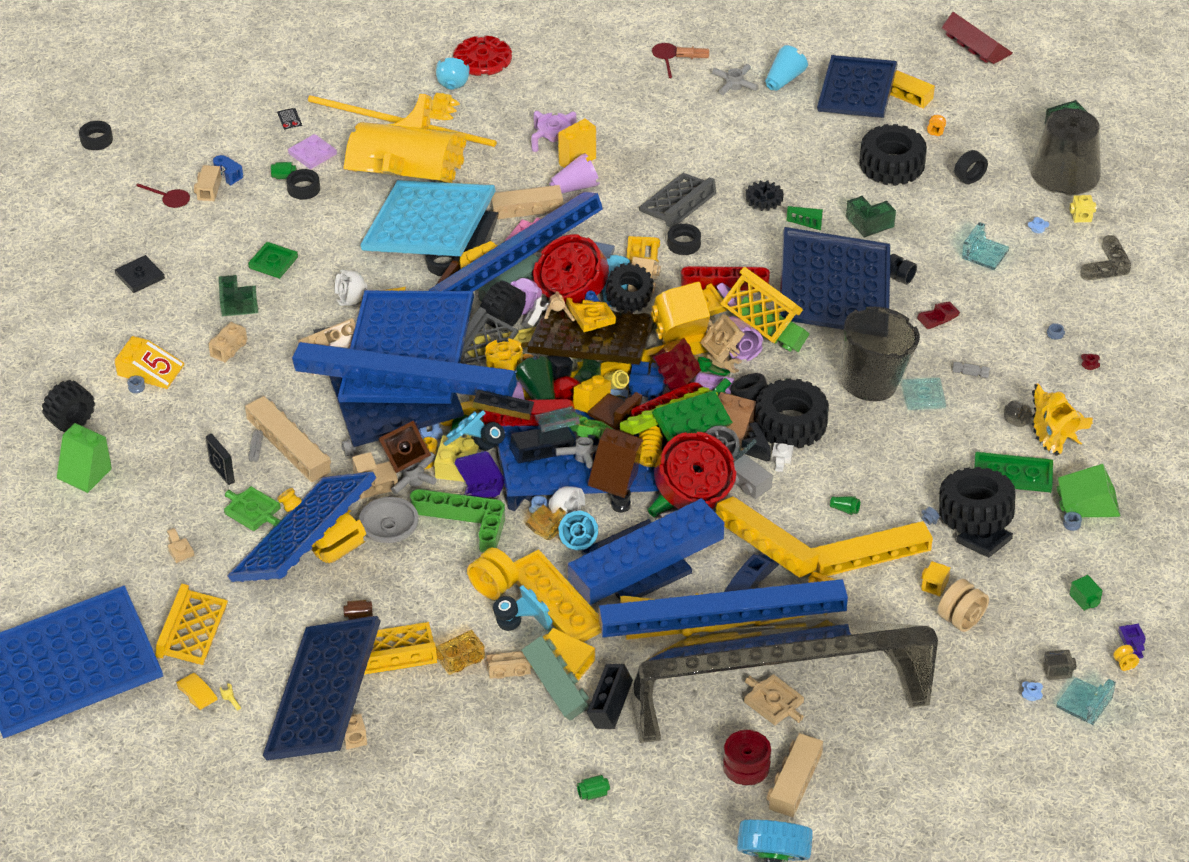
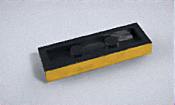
M477 390L473 401V408L530 420L534 402Z

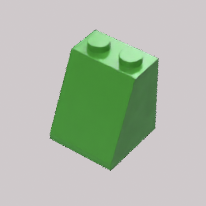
M74 423L62 437L57 479L88 493L112 469L107 440L105 436Z
M1104 464L1058 477L1059 486H1057L1059 497H1062L1059 503L1063 512H1076L1082 518L1120 517L1115 487Z

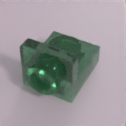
M583 359V366L574 378L582 383L593 376H601V364L596 360Z

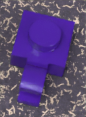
M1139 623L1119 626L1118 633L1124 645H1130L1134 650L1133 654H1136L1139 659L1143 658L1142 651H1145L1143 644H1145L1146 637Z

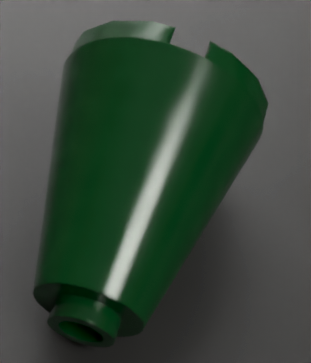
M539 356L540 359L536 360L533 357L528 358L517 366L516 378L532 400L555 399L552 364L547 357Z

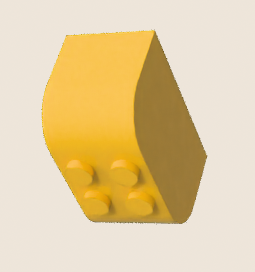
M700 282L667 290L655 298L651 317L653 323L656 322L657 324L656 334L658 339H661L663 345L669 341L706 333L710 313Z

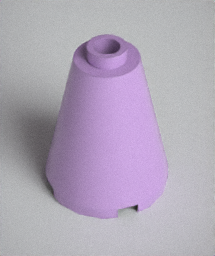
M584 153L553 176L549 185H560L563 194L595 187L600 182L596 181V179H599L591 160L587 162L585 158L588 156Z
M729 317L745 334L735 346L740 351V354L737 353L738 356L734 357L729 353L733 359H747V361L757 357L763 348L761 333L738 317Z

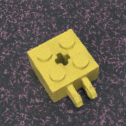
M442 435L434 462L435 478L465 482L455 465V460L481 452L479 446L475 444L473 436L467 435L466 438H461L462 436L445 446L443 443L448 438Z

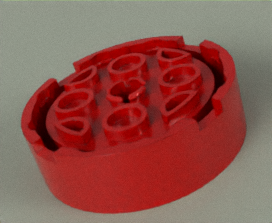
M579 234L562 236L548 244L542 250V255L538 262H535L533 270L534 282L541 288L542 294L548 301L558 291L564 298L565 305L566 298H573V303L583 304L588 291H594L596 296L601 292L608 279L609 265L605 255L593 240L581 237ZM568 265H572L569 272L565 271Z
M703 432L681 433L673 437L666 444L656 461L654 469L656 485L663 497L679 509L701 498L711 509H714L718 502L726 498L735 483L734 458L729 449L712 435ZM693 465L700 466L702 472L695 473Z

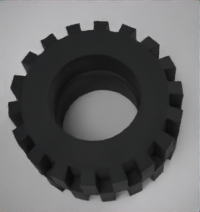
M620 264V268L616 266L608 277L605 291L607 301H611L610 305L612 307L616 306L618 311L620 309L623 310V313L628 311L635 313L636 310L640 312L642 308L648 305L654 287L653 278H650V272H646L644 267L640 268L639 264ZM629 284L636 287L638 291L629 292L621 286Z
M506 281L496 282L486 292L480 307L485 309L488 314L513 327L524 311L526 295H524L525 293ZM487 321L488 325L496 328L495 323Z
M62 381L59 385L56 384L48 392V395L45 396V402L42 404V413L56 428L66 432L74 423L82 426L87 423L88 419L90 420L91 414L94 412V397L76 381Z

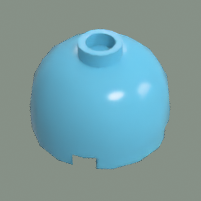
M445 58L444 62L440 60L437 63V80L447 89L460 88L468 80L470 68L468 64L467 66L464 64L463 60Z
M573 511L566 514L559 525V536L562 543L576 551L591 547L599 533L594 517L584 511Z

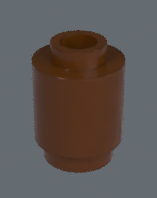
M347 601V605L343 606L344 618H348V620L373 616L372 601Z

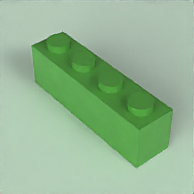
M745 296L741 304L749 303V298ZM754 305V314L762 312V305ZM750 307L742 308V316L750 315ZM775 313L767 315V323L775 322ZM779 315V321L785 319ZM763 316L756 317L755 325H762ZM790 322L775 344L780 342L782 343L781 347L785 350L799 352L809 333L804 328ZM776 326L768 327V335L772 337L776 332Z

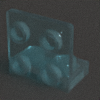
M978 222L964 241L962 259L995 270L1008 253L1009 247L986 239L985 224Z
M1075 678L1057 702L1056 707L1094 725L1113 699L1116 682L1108 679L1104 685H1100L1097 688L1081 679Z

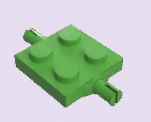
M577 415V418L566 417L565 424L571 428V431L576 432L581 437L595 435V438L600 439L606 427L612 429L603 421L591 420L583 415Z
M252 486L240 494H236L231 490L226 491L225 497L232 500V502L224 508L225 515L250 530L255 531L265 522H269L274 526L280 522V519L273 516L281 509L280 503Z

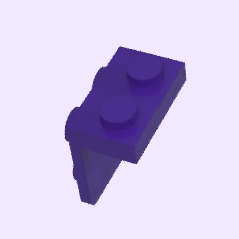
M483 451L455 460V465L467 484L464 495L481 498H494L500 495L504 485L503 475L489 452Z

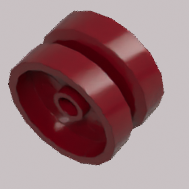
M739 730L732 733L726 739L723 768L724 773L730 780L736 784L747 786L758 784L768 776L771 765V745L766 736L753 730Z

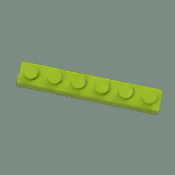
M706 387L699 388L696 392L687 393L684 395V397H681L679 399H673L667 404L656 406V408L669 405L681 400H685L694 396H698L710 392L712 390H709V388ZM654 409L643 411L638 416L629 417L626 421L620 423V430L634 435L658 425L652 414Z

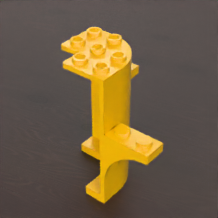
M419 94L413 111L397 123H358L355 126L356 131L351 132L348 140L344 169L354 172L363 171L453 183L456 176L454 169H460L464 163L463 150L466 147L467 141L465 135L458 132L428 129L430 125V110L433 107L432 97L426 94Z

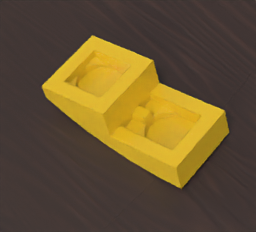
M194 672L176 682L178 689L186 694L190 703L199 710L218 700L210 687Z

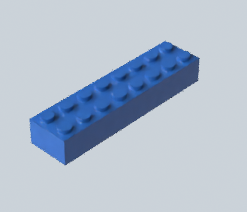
M701 498L569 562L568 580L591 605L723 540L724 522Z

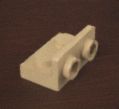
M522 651L487 655L490 679L531 674V665Z

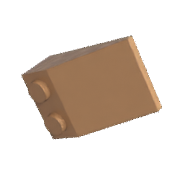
M721 392L719 399L733 422L726 428L733 430L737 434L740 452L742 440L747 438L750 423L755 421L756 401Z

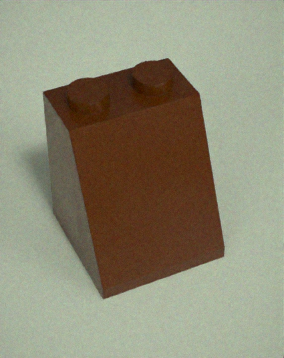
M411 421L378 438L396 473L431 456L426 440L415 421Z
M606 427L599 440L588 486L625 498L638 474L643 439Z

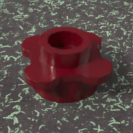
M1081 355V359H1083L1081 365L1085 369L1094 370L1100 367L1098 362L1100 359L1099 355Z

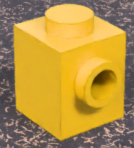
M931 561L929 567H925L922 572L921 590L941 596L949 581L951 567Z

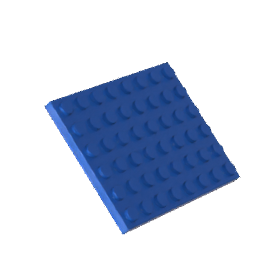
M365 290L350 349L460 363L474 299L473 291ZM342 378L338 394L339 402L451 404L453 393L349 378Z
M575 409L576 416L583 415L588 419L596 420L588 416V413ZM556 425L502 426L505 431V438L497 445L507 496L554 495L559 488L566 486L580 488L584 494L608 493L588 486L592 468H588L586 463L578 462L575 459V454L517 463L510 450L511 434ZM568 427L569 430H570V432H571V434H572L573 437H574V446H575V445H576V438H575L574 434H575L576 432L571 431V428ZM588 435L594 441L593 445L599 444L600 439L595 438V435ZM639 463L638 474L630 487V491H659L654 476L655 467H646Z
M125 585L0 632V732L3 739L164 676Z

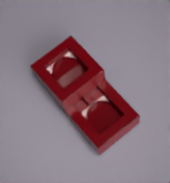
M949 301L935 304L934 310L920 312L917 319L926 329H931L953 320L959 316L960 311Z

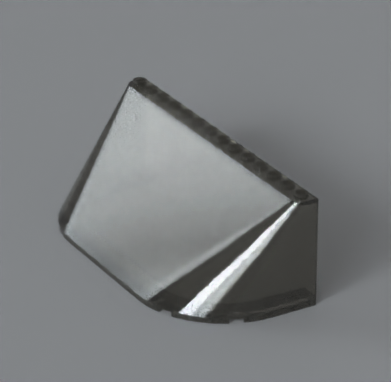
M821 618L773 624L775 627L702 633L677 639L650 655L639 665L632 687L631 702L639 742L661 741L653 704V690L657 679L875 651H884L896 667L909 708L929 706L938 646L936 632L933 628L923 625L847 618Z

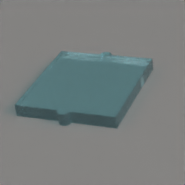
M753 439L739 449V452L733 457V462L741 458L757 441Z

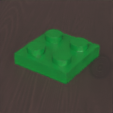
M266 242L248 263L249 269L280 279L298 258V252Z

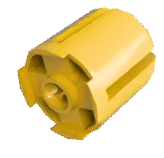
M508 338V342L497 343V340H494L486 346V367L515 371L517 366L524 361L521 343L517 340Z
M351 510L341 515L336 520V524L329 527L324 532V536L312 545L313 553L321 561L334 563L365 543L363 539L366 535L364 526L360 520L355 521L349 514Z

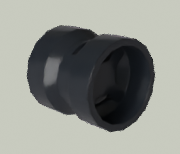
M630 489L625 498L611 494V507L614 511L623 513L630 509Z

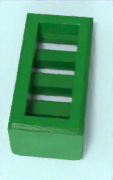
M787 207L788 222L821 230L823 209Z

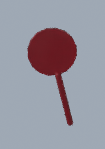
M659 43L652 48V54L656 58L665 59L668 76L671 79L672 75L668 59L676 56L677 47L670 43Z
M142 184L136 185L137 187L163 195V203L171 208L185 206L190 201V195L185 190L174 189L165 193Z

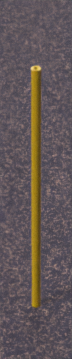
M311 95L308 97V102L393 123L404 119ZM429 125L428 127L431 130L458 132L464 134L467 141L492 147H495L497 144L496 140L435 125Z

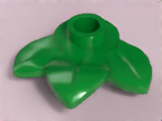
M698 357L697 361L702 372L709 371L722 376L730 373L729 370L712 364L713 361L711 359Z

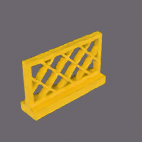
M743 267L740 271L741 277L720 304L758 330L772 343H775L796 314L800 315L803 309L746 267ZM746 281L749 290L740 292L741 285ZM761 292V300L753 302V293ZM749 294V303L741 304V296ZM737 297L736 306L730 307L727 305L732 298ZM773 301L774 309L766 311V303ZM762 304V312L754 314V305ZM750 307V315L742 316V308ZM787 311L789 313L784 320L779 321V312ZM775 313V322L767 323V315ZM763 316V324L756 326L755 318ZM776 326V332L772 337L769 336L768 327Z
M181 583L156 644L155 656L163 659L166 655L204 665L228 600L189 590V585ZM191 598L201 601V604L192 606L190 600ZM216 604L220 605L221 608L216 611H212L209 606ZM205 608L208 614L199 616L196 611ZM192 613L195 619L186 621L184 615ZM212 618L215 624L206 627L203 621ZM199 623L202 629L193 632L190 626ZM186 628L189 634L180 637L178 631ZM206 633L209 639L200 642L197 636ZM193 638L196 644L187 647L184 641ZM179 643L183 648L180 651L171 650V646ZM200 649L203 654L202 657L193 656L191 652Z
M429 622L378 630L374 642L376 647L371 651L364 675L437 663L436 646ZM420 630H426L423 635L416 633ZM401 633L405 634L402 638L396 636ZM377 637H384L381 642L376 640ZM411 637L417 639L414 643L407 641ZM389 641L396 642V644L393 647L388 645L387 643Z

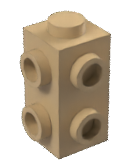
M230 322L208 343L210 356L224 363L234 357L236 352L247 343L246 328Z

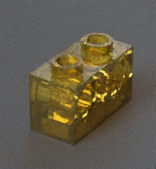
M470 630L436 646V654L439 663L451 675L455 672H461L472 664L481 662L485 658L484 644L473 630Z

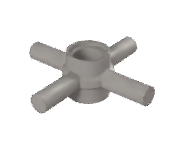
M746 64L741 69L732 68L728 73L714 68L712 74L726 79L727 82L719 90V93L724 95L730 89L739 90L742 86L757 91L758 85L744 80L743 77L751 69V66Z
M575 433L576 445L574 447L555 448L556 456L575 454V459L578 462L586 463L588 468H592L594 463L593 454L597 452L598 445H593L594 441L591 438L581 437Z
M431 452V456L425 458L420 463L418 462L400 471L404 477L391 488L392 492L397 494L408 483L410 486H418L423 482L434 485L437 479L425 474L424 469L436 459L435 454Z

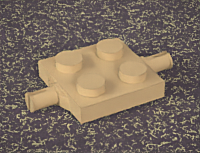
M722 314L714 324L709 320L708 332L700 343L720 363L728 357L729 353L734 357L738 356L737 353L740 354V351L735 346L745 334L725 314Z
M774 674L761 682L756 681L752 676L746 678L745 683L751 686L753 690L744 697V703L776 726L788 716L798 723L803 720L804 716L795 709L804 703V697Z

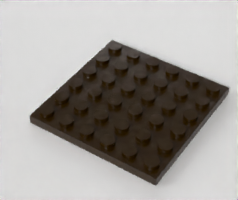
M552 309L548 319H544L545 310L528 344L527 353L640 365L655 322L653 323L652 317L648 313L632 314L630 311L623 313L612 310L616 316L615 324L583 332L576 319L571 321L563 309L560 311Z

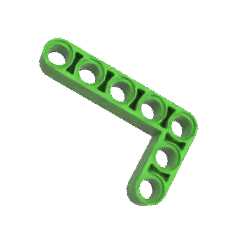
M422 489L411 492L410 503L416 508L418 515L481 523L479 550L483 553L488 548L498 547L505 522V504L502 501Z

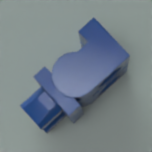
M641 362L640 365L632 364L629 379L630 397L635 392H638L644 397H648L650 401L663 395L666 384L663 381L662 374L658 372L659 368L656 363L651 364L650 375L649 362Z

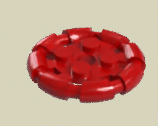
M486 35L484 37L474 36L465 39L463 43H459L454 49L453 57L463 60L466 66L467 64L469 65L470 75L481 76V74H488L489 76L497 74L503 68L509 66L512 61V50L505 41H500L497 37Z

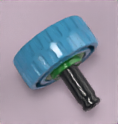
M742 820L739 826L737 849L743 854L757 856L759 859H763L764 862L808 860L811 856L813 831L807 826L787 822Z

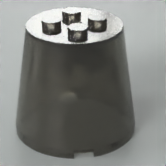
M1066 108L1053 112L1047 118L1031 165L1032 178L1040 187L1052 193L1060 192L1066 193V195H1080L1091 191L1098 185L1101 177L1100 125L1092 114L1080 109Z
M866 307V310L859 312L855 310L848 315L843 332L841 382L850 394L866 401H883L894 395L920 340L918 328L916 326L913 327L908 317L884 307Z

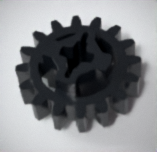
M760 180L759 184L753 182V186L749 185L746 190V202H749V206L754 205V209L760 208L761 211L764 209L770 211V208L776 209L783 202V189H780V185L775 186V182L770 184L769 180L766 182Z

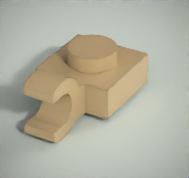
M711 354L707 356V358L713 361L712 364L720 368H726L732 373L739 372L734 367V363H742L741 359L726 357L720 363Z
M175 528L167 530L168 540L171 543L167 545L168 551L176 563L195 556L194 550L186 538L180 540Z

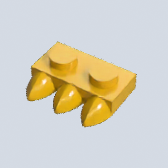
M436 93L432 100L433 107L430 110L429 117L438 120H451L453 117L449 113L456 112V109L452 106L460 105V103L452 98V95Z

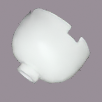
M340 270L341 274H337L335 280V294H338L341 300H336L340 306L356 305L363 299L364 291L367 290V284L360 273L352 270Z
M573 486L559 488L549 500L551 514L559 523L566 514L580 511L581 505L585 506L583 490Z

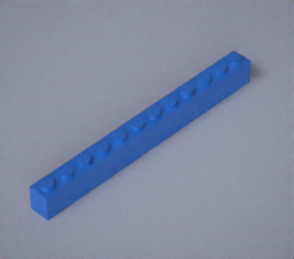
M581 193L430 288L429 291L474 292L601 211L603 207L598 193Z
M304 342L299 343L292 357L295 371L473 396H476L477 390L512 397L517 386L516 374L513 370Z
M843 579L599 605V622L602 638L843 612L847 611L848 596Z

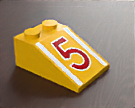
M135 336L129 339L115 358L118 376L125 378L141 376L144 378V383L165 389L169 388L184 366V362L151 341Z

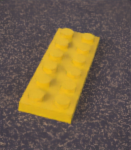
M539 549L513 562L519 573V579L516 584L519 587L523 585L527 590L531 589L537 596V600L539 602L543 601L549 609L548 615L557 630L582 642L602 633L597 612Z

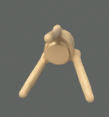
M556 291L550 297V304L547 305L544 319H548L552 309L554 311L563 309L571 321H575L567 305H565L564 298Z

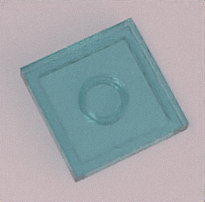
M940 378L903 380L902 384L908 410L946 408Z
M572 406L535 415L536 422L542 432L580 423L579 416Z

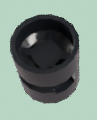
M894 253L891 254L890 277L896 278L897 281L908 285L916 274L917 264L907 259L904 260L903 257Z

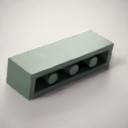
M532 254L478 288L479 300L482 302L486 292L496 282L506 281L511 284L513 281L520 280V278L534 281V265L540 258Z
M541 635L521 651L564 717L571 721L589 708L590 704L587 701L589 696L583 688L579 689L576 684L579 681L573 672L569 673L565 668L568 664L561 655L557 656L554 650L557 648L550 638L546 640Z

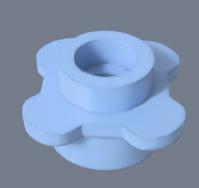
M1035 217L1032 222L1028 223V227L1035 233H1043L1045 228L1049 227V222L1044 221L1040 217Z
M535 496L531 499L529 512L547 514L549 500L543 496Z
M1028 681L1022 683L1024 688L1022 692L1023 698L1029 701L1042 699L1043 694L1041 690L1043 685L1041 683H1029Z

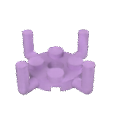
M535 111L534 128L537 129V132L531 136L532 151L537 152L539 150L538 139L541 137L547 138L550 142L558 141V132L577 123L576 112L573 111L567 115L562 113L552 115V113L542 114L539 111Z

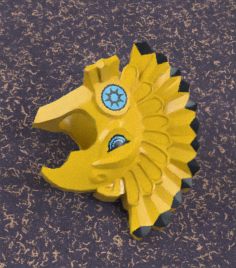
M1038 383L1034 384L1035 390L1032 391V395L1034 397L1033 403L1036 407L1033 408L1035 413L1032 415L1034 419L1032 425L1034 427L1033 432L1036 434L1035 439L1040 441V445L1044 447V450L1054 453L1055 456L1062 453L1063 444L1067 437L1082 445L1083 443L1077 439L1078 437L1075 432L1081 429H1089L1093 424V418H1084L1079 411H1076L1068 403L1065 394L1062 392L1047 393L1044 392Z

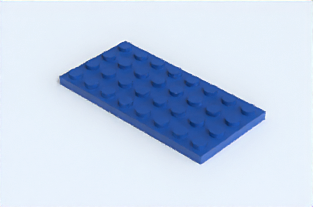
M373 471L323 477L302 498V502L291 510L227 575L230 581L244 582L282 579L288 573L287 571L300 561L299 558L304 553L310 551L312 545L324 536V532L329 527L334 526L336 520L348 511V507L359 500L363 491L372 486L371 483L377 478Z

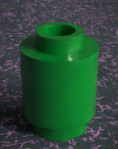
M276 162L271 164V176L277 180L287 179L290 173L297 170L293 162Z
M603 775L582 779L580 783H577V791L581 800L586 799L589 801L607 796V791L610 790L609 781Z

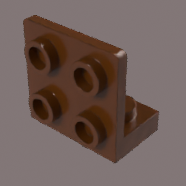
M635 392L631 397L623 401L608 393L588 411V416L598 421H603L615 430H620V423L630 417L633 408L641 405L643 395Z

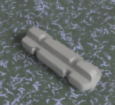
M954 362L953 364L954 373L960 374V372H963L965 375L989 377V367L982 366L980 368V365L968 363L962 365V362Z
M254 430L252 433L248 454L250 462H257L259 460L262 446L261 441L263 440V432L261 430Z

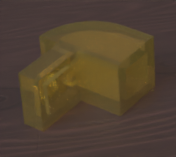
M543 504L530 516L525 524L542 538L552 540L559 533V525L566 512L560 507L555 513H552Z

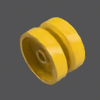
M493 547L484 551L467 568V575L474 588L491 600L500 598L519 579L518 570L511 558L503 551Z

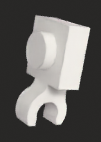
M541 297L534 301L533 308L529 310L521 324L526 329L536 327L542 311L547 310L549 303H545L541 307Z
M774 443L771 461L776 462L775 471L783 472L784 464L791 463L794 445Z

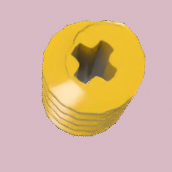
M657 426L639 432V438L643 439L639 463L646 467H655L662 450L663 436L660 428Z

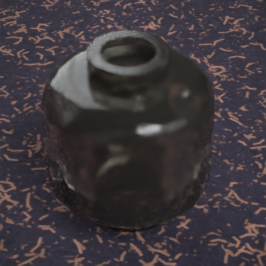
M1013 400L1004 408V419L1009 424L1023 427L1032 420L1031 407L1024 402Z

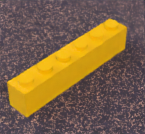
M734 496L717 503L715 513L723 520L724 527L799 578L816 571L819 559L818 552Z
M924 521L818 546L812 548L819 553L816 572L825 576H831L931 551L933 537Z

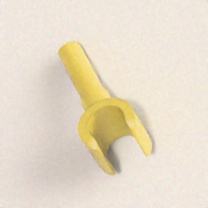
M227 684L228 690H222L220 687L221 697L224 700H229L237 711L241 709V706L235 700L232 685Z

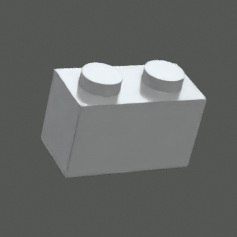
M743 455L734 462L736 471L734 485L740 487L745 494L757 499L772 488L773 475L748 456Z

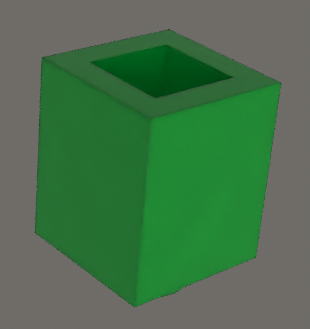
M1086 575L1071 582L1069 595L1085 611L1089 608H1095L1100 604L1103 590L1089 575Z

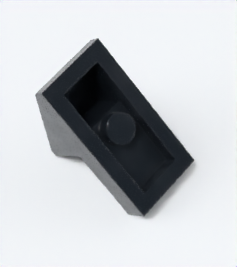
M757 422L750 423L749 432H747L748 439L742 440V453L766 462L770 461L771 448Z

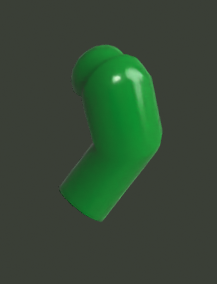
M724 378L714 388L715 392L718 393V397L721 392L725 393V390L731 385L727 378Z

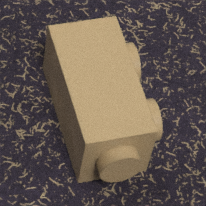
M203 165L201 172H198V182L194 184V193L197 194V200L215 201L222 180L220 166Z

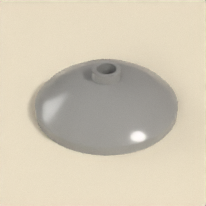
M398 497L376 499L368 503L359 515V520L366 532L365 536L380 543H395L408 538L414 533L419 522L416 508L410 502Z

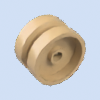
M960 579L945 592L938 606V614L946 621L952 622L953 626L958 630L966 632L976 625L986 612L989 596L982 590L975 589L974 585L968 580Z

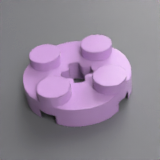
M520 278V280L513 281L511 285L526 293V304L522 315H527L529 310L533 308L534 301L541 297L542 290L534 281Z

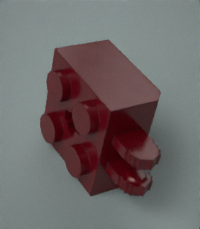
M685 337L666 344L653 356L659 368L658 372L662 374L663 381L668 385L669 390L687 385L701 371L699 362L695 359Z

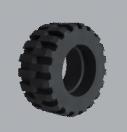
M884 124L882 127L877 126L874 130L868 131L862 138L859 160L861 170L864 174L866 173L868 178H873L877 183L883 182L884 185L893 184V186H898L899 183L904 185L908 181L913 182L916 180V177L921 176L925 169L926 142L920 133H916V130L909 129L904 125Z
M786 378L784 381L780 379L775 381L774 384H768L757 396L755 422L758 423L765 438H767V442L771 444L774 442L794 445L798 449L803 448L806 444L807 446L814 444V440L817 442L825 434L828 424L829 403L821 389L816 385L812 386L811 382H803L802 379L791 380V378ZM794 410L803 413V415L787 416L780 412Z
M981 467L959 469L953 474H949L941 483L939 514L946 525L948 524L953 530L957 529L959 533L963 534L965 532L968 535L979 534V536L986 533L994 534L997 530H1003L1014 518L1015 486L1006 475H1002L997 470L992 471L990 468L981 469Z

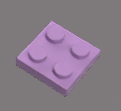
M313 134L289 148L288 153L311 170L335 156L337 150Z

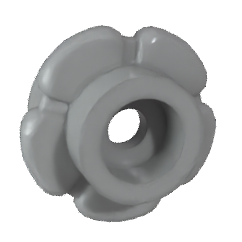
M347 439V441L342 442V450L345 451V457H353V453H356V447L353 448L351 440Z

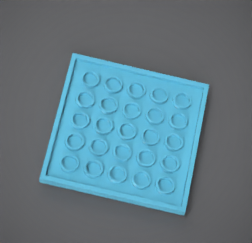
M397 180L363 239L361 249L372 252L461 256L496 192L495 185Z

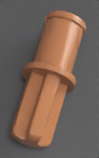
M694 46L692 48L677 47L676 57L691 59L709 58V49L694 48Z

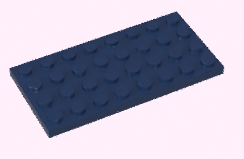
M378 616L306 627L263 753L266 761L341 750L381 620Z

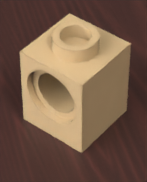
M361 714L352 715L344 737L346 750L367 745L366 729Z

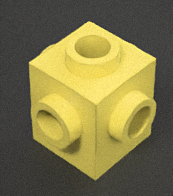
M1091 195L1073 196V202L1070 203L1069 209L1074 223L1092 222L1093 213L1096 212V202H1093Z

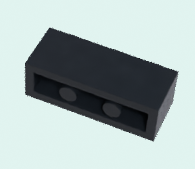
M566 424L511 434L510 450L518 464L555 457V448L574 446V437Z
M606 664L587 711L596 729H615L633 682L625 664Z

